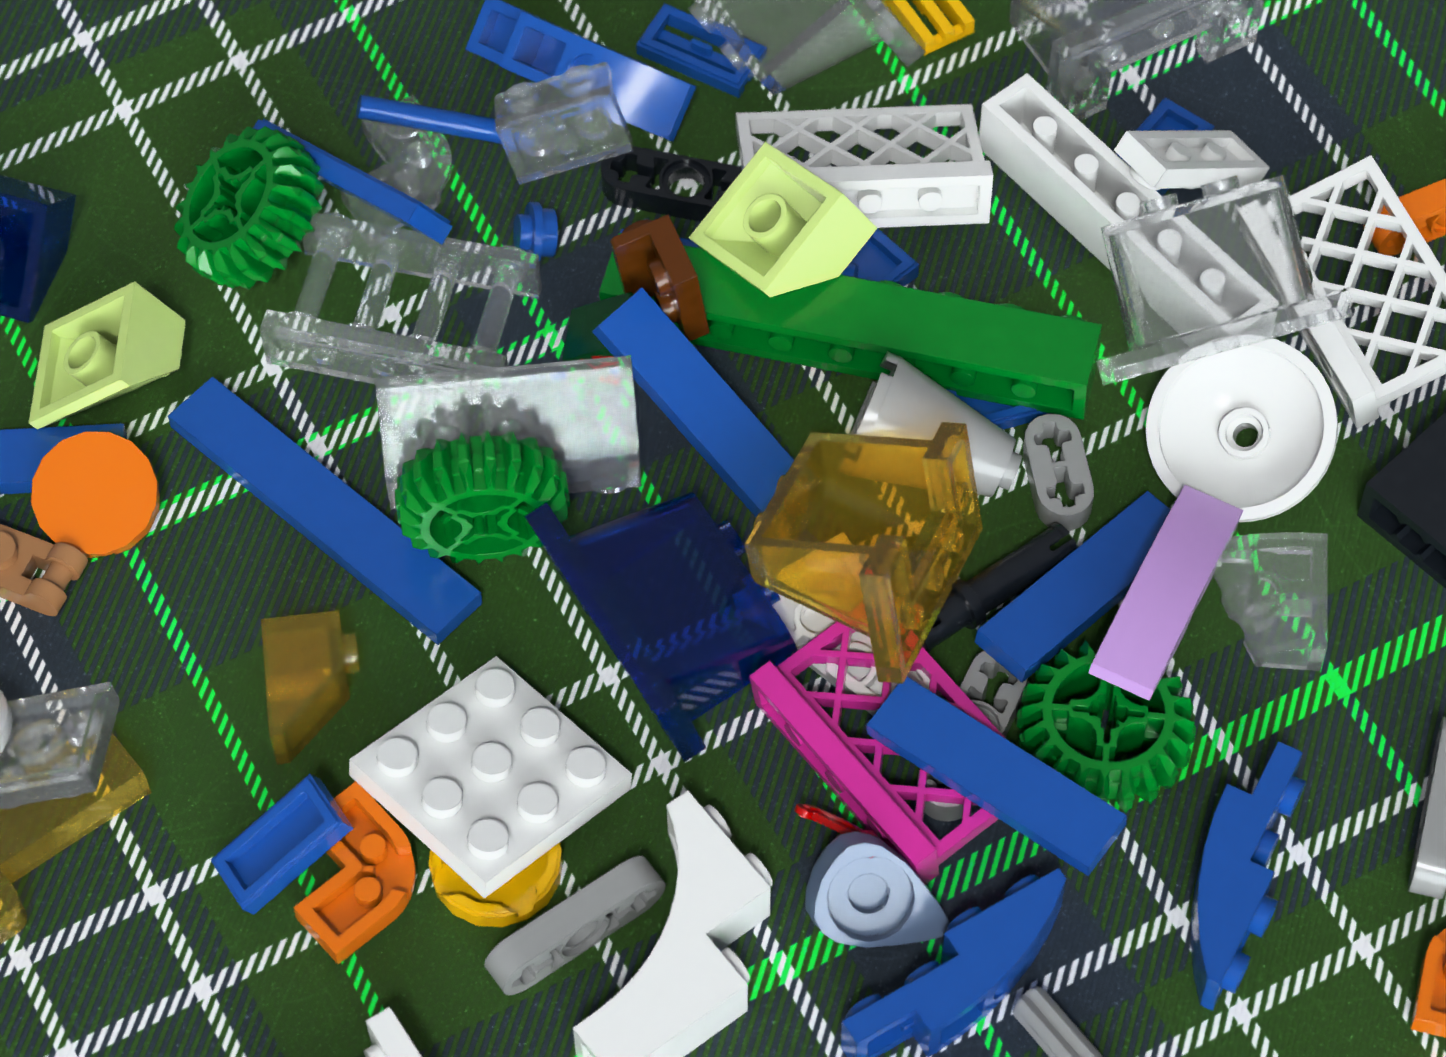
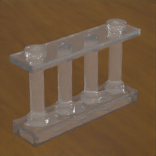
M334 212L313 215L310 224L315 231L306 233L302 239L305 255L313 256L295 310L284 313L267 309L260 327L266 362L288 368L505 409L511 390L507 355L496 352L514 295L539 299L542 290L539 255L525 252L515 246L496 247L448 237L441 245L416 231L353 220ZM338 261L372 267L354 322L349 324L318 319ZM396 272L431 278L414 332L408 336L377 330ZM455 283L490 290L473 345L467 348L436 342Z

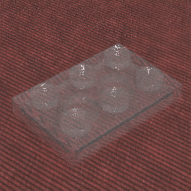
M105 682L8 701L12 711L13 724L9 740L0 755V809H12L20 805L63 797L72 798L81 794L96 792L120 704V699L112 683Z

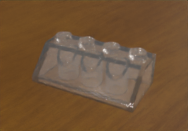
M631 355L375 378L384 472L391 510L396 509L394 492L397 489V477L402 475L403 463L415 459L416 450L421 448L434 449L436 439L442 438L453 441L459 439L461 432L468 436H479L486 429L494 436H502L509 431H513L517 440L533 437L536 438L539 447L553 448L555 459L562 461L563 470L567 474L569 493L596 491L602 494H613L626 488L641 487L640 453Z

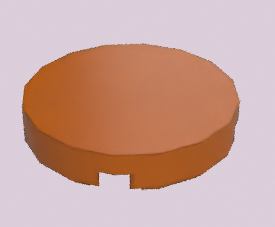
M82 432L61 440L42 458L32 479L31 505L39 527L54 543L62 542L69 544L81 551L87 558H99L98 556H108L113 553L117 555L130 550L150 531L159 511V483L152 463L132 441L111 432Z

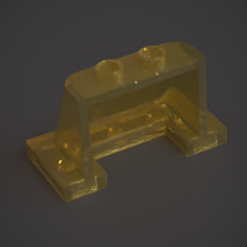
M942 422L932 440L811 432L787 474L779 478L775 494L765 511L757 515L754 529L745 543L749 568L755 583L871 639L877 678L880 682L904 683L952 590L953 583L957 580L983 529L967 424Z

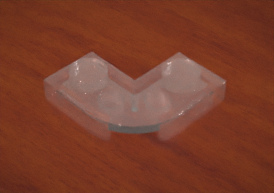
M413 94L400 101L421 105ZM363 119L362 125L365 137L385 162L384 165L367 174L420 201L432 210L441 203L440 193L449 181L453 166L450 146L442 133ZM340 190L342 202L371 242L405 226Z

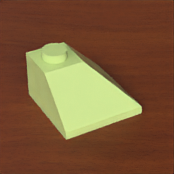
M765 142L690 235L689 239L764 294L773 297L839 277L877 230V227L843 193Z
M134 281L45 325L29 424L38 430L129 393L178 370L182 357L186 320Z

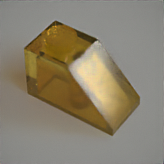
M339 610L261 619L269 735L277 765L291 763L350 699L348 673L360 672L359 650L356 633L344 634Z

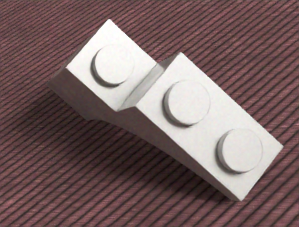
M688 790L666 805L668 836L675 854L678 870L676 892L666 925L650 956L635 976L616 996L573 1027L575 1052L578 1057H685L748 1011L747 983L750 981L749 973L738 956L731 949L725 947L770 916L771 886L773 882L765 866L754 854L748 853L744 856L730 840L732 836L731 831L721 814L711 805L703 808Z

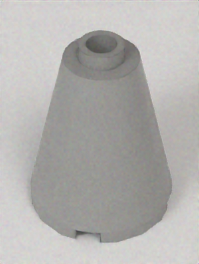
M887 351L880 367L891 372L889 375L881 372L878 381H872L846 444L847 447L857 451L856 456L853 457L846 454L841 458L839 468L860 475L992 497L997 487L1009 490L1022 460V455L1013 452L1016 439L902 357Z

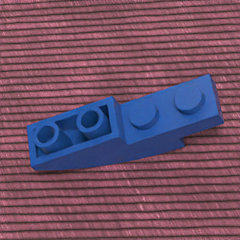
M503 0L484 1L465 48L526 79L672 142L696 89V86L603 44L587 39Z
M1279 741L1252 795L1229 784L1226 785L1213 815L1204 846L1192 903L1190 942L1193 975L1199 1003L1213 1011L1223 989L1233 994L1236 993L1251 960V956L1242 953L1243 947L1250 933L1260 938L1263 937L1278 904V900L1268 896L1275 872L1266 867L1280 837L1279 834L1271 831L1279 813L1291 817L1306 784L1305 780L1296 777L1303 752Z
M1057 868L1040 879L1037 875H1029L1011 886L1005 893L1003 900L983 911L980 907L970 908L952 920L947 927V931L944 932L941 957L943 964L940 965L938 961L928 962L913 971L906 978L903 987L883 998L880 994L870 995L856 1003L847 1012L846 1019L842 1021L841 1049L847 1057H878L907 1039L914 1037L925 1055L931 1057L960 1038L987 1016L1018 983L1032 965L1047 940L1062 906L1066 877L1062 871Z

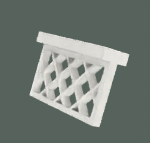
M972 104L736 113V134L742 170L765 143L751 134L774 133L782 138L771 146L843 193L877 228L989 223L993 172L990 160H984ZM961 126V130L951 138L932 129L935 127ZM876 129H893L900 134L890 141L874 133ZM818 131H834L841 136L832 143H829L814 134ZM917 141L934 151L923 158L907 150V148ZM856 144H859L874 153L867 159L862 160L847 151ZM799 146L815 155L803 163L788 155V153ZM948 159H952V160H954V161H956V162H946V161H947ZM889 161H892V162H894V163H896V164H887V163H888ZM830 163L836 165V166H833V167H826V166H828Z
M1372 155L1267 208H1264L1261 201L1258 200L1238 211L1246 244L1357 429L1378 419L1379 407L1446 374V350L1426 346L1434 322L1446 324V309L1439 308L1442 299L1446 303V273ZM1366 179L1369 180L1377 193L1371 211L1340 205L1344 190ZM1383 206H1385L1390 216L1381 214ZM1303 211L1323 215L1316 239L1291 234L1283 221ZM1334 218L1365 225L1358 248L1326 242ZM1376 227L1402 233L1406 241L1400 258L1368 251ZM1301 250L1310 252L1308 261L1304 257ZM1413 252L1419 262L1410 260ZM1321 255L1352 262L1344 286L1318 280L1315 271ZM1363 264L1395 271L1387 295L1355 289ZM1405 274L1432 281L1435 290L1429 305L1397 298ZM1329 297L1339 299L1336 308ZM1349 302L1381 309L1373 333L1347 328L1343 319ZM1392 312L1424 319L1416 343L1384 336ZM1358 345L1368 347L1365 356ZM1378 350L1410 356L1411 359L1406 373L1381 384L1372 369ZM1421 359L1428 361V362H1426V363L1420 365Z

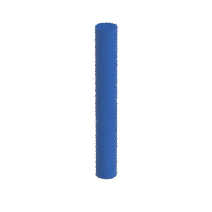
M360 95L356 110V118L526 149H533L536 139V126L367 95Z

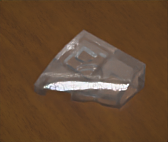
M1278 532L1232 536L1217 564L1213 576L1223 593L1221 603L1226 613L1243 630V644L1254 665L1257 667L1320 671L1327 650L1328 533Z

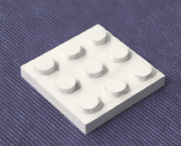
M497 656L349 759V776L483 898L489 896L628 792L631 788L632 773Z

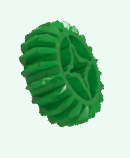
M248 126L241 132L240 136L229 133L222 148L213 146L210 148V158L204 165L196 164L198 173L194 180L183 185L188 193L185 200L176 206L182 217L175 223L173 228L180 236L176 248L185 255V262L193 266L194 271L220 286L225 285L231 289L241 286L249 290L257 280L268 283L272 278L274 268L286 270L288 267V257L294 251L302 252L300 242L304 235L315 231L310 224L312 216L323 208L316 198L324 188L322 182L317 178L319 176L317 173L321 167L313 161L310 153L304 149V145L278 130H271L266 126L256 130Z
M488 429L479 436H468L461 432L459 439L453 441L442 438L436 439L434 449L421 448L416 450L415 459L403 463L402 475L397 477V489L394 492L398 523L401 524L402 535L411 538L413 548L427 549L429 556L432 558L448 555L452 563H458L463 559L475 560L477 565L485 559L494 558L502 563L505 556L508 555L526 556L530 546L540 548L546 546L548 537L561 533L562 522L568 519L567 507L570 506L567 474L563 470L562 461L555 459L553 448L539 447L536 438L533 437L517 440L513 431H509L502 436H494L489 433Z
M1085 641L1079 647L1077 659L1061 649L1059 654L1055 656L1054 667L1041 664L1035 673V684L1028 683L1024 688L1021 700L1024 706L1018 710L1016 727L1019 728L1018 731L1022 732L1019 735L1018 747L1106 803L1108 800H1116L1121 809L1127 813L1129 809L1133 808L1135 794L1151 805L1153 800L1157 799L1159 786L1171 789L1177 782L1178 769H1184L1188 765L1191 756L1189 745L1194 742L1196 726L1190 720L1193 713V704L1191 698L1180 697L1183 688L1180 676L1163 678L1162 676L1151 699L1148 701L1089 674V669L1097 653ZM1096 692L1087 699H1073L1083 694ZM1103 710L1108 711L1107 725H1110L1108 744L1103 741L1104 728L1101 727ZM1072 748L1081 750L1087 755V757L1078 753ZM1142 748H1149L1147 751L1141 754ZM1124 754H1141L1128 760L1114 762Z

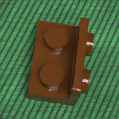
M669 214L653 221H637L610 240L624 294L629 292L635 294L640 288H643L650 297H655L657 305L673 323H678L682 333L689 341L710 333L698 276Z

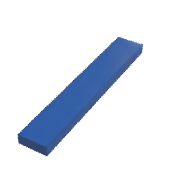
M211 377L168 415L169 423L173 430L437 645L482 604V596L479 590L439 558L430 557L427 549L413 548L411 538L402 535V528L214 377Z

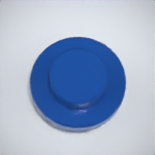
M528 202L524 214H516L514 219V247L516 250H524V256L528 263H538L541 257H553L557 248L558 221L555 209L542 208L539 202Z

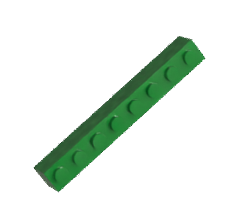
M683 245L698 276L710 332L690 341L694 345L875 380L879 379L881 372L887 375L891 372L880 367L888 351L902 357L945 389L956 391L958 396L1014 407L1020 405L1037 409L1040 412L1084 420L1099 360L1102 324L1087 322L1073 315H1050L1025 310L1015 304L1003 303L997 305L966 299L952 292L934 293L903 287L893 281L883 280L876 282L842 274L830 280L769 297L702 248ZM613 251L599 290L600 301L624 294ZM675 322L674 324H675V325L677 326V328L681 331V329H680L678 323Z

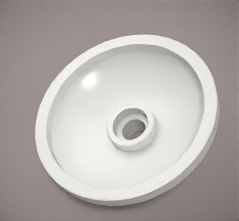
M1236 334L1218 337L1194 347L1181 356L1159 381L1151 398L1146 419L1148 452L1158 476L1167 489L1178 498L1184 485H1187L1244 510L1239 522H1252L1276 516L1289 510L1308 496L1325 475L1333 458L1338 436V417L1335 402L1330 388L1318 368L1305 355L1292 346L1277 339L1255 334ZM1246 428L1255 429L1258 432V438L1253 445L1241 447L1236 444V437L1240 431Z

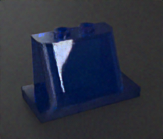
M693 492L683 494L571 536L568 535L547 502L525 516L555 568L631 678L650 711L684 762L706 749L692 721L751 683L749 676L768 661H771L776 667L798 651L791 634L772 606L781 600L774 586L760 567L749 573L739 558L747 552V549L727 519L716 525Z

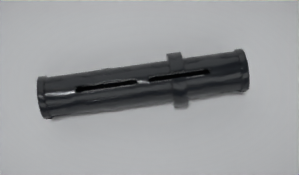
M1053 523L1047 530L987 569L979 572L965 582L957 579L944 589L945 595L912 616H907L901 623L911 635H914L926 626L931 627V630L917 639L918 643L929 653L934 647L964 627L973 630L986 621V613L1039 580L1077 549L1076 542L1073 538L1056 550L1051 551V546L1070 533L1063 525Z

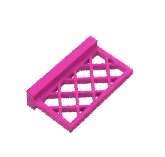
M873 594L775 667L771 661H768L752 673L749 678L755 704L866 830L876 832L883 842L902 855L923 882L927 884L939 875V865L996 822L998 818L983 808L971 816L972 805H978L953 789L927 787L928 773L920 769L918 786L889 784L881 775L883 755H900L875 739L848 737L840 728L842 708L876 711L891 694L894 670H922L930 679L929 690L937 695L939 691L948 703L1002 737L1004 736L878 597ZM872 619L888 634L886 654L850 652L852 634ZM841 643L840 651L832 650ZM896 645L908 656L895 655ZM813 663H834L838 665L835 693L807 691L796 679V676ZM848 666L867 668L876 666L877 668L885 669L881 697L844 694ZM821 706L833 707L832 718ZM863 753L874 754L873 765ZM904 800L916 801L915 812ZM925 801L963 804L962 823L939 840L923 822Z

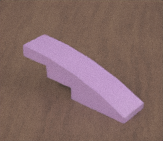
M1184 485L1134 578L1091 664L1089 674L1148 701L1151 699L1185 635L1193 613L1212 579L1217 564L1232 538L1244 510Z

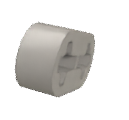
M1045 414L1036 417L1029 423L1025 431L1023 444V460L1035 511L1039 519L1047 527L1053 523H1059L1068 531L1080 528L1088 521L1094 499V486L1081 433L1074 422L1062 415ZM1053 438L1055 445L1062 447L1060 461L1052 462L1048 446L1042 445L1043 439ZM1064 482L1068 498L1075 500L1074 506L1063 507L1061 500L1055 498L1057 483Z

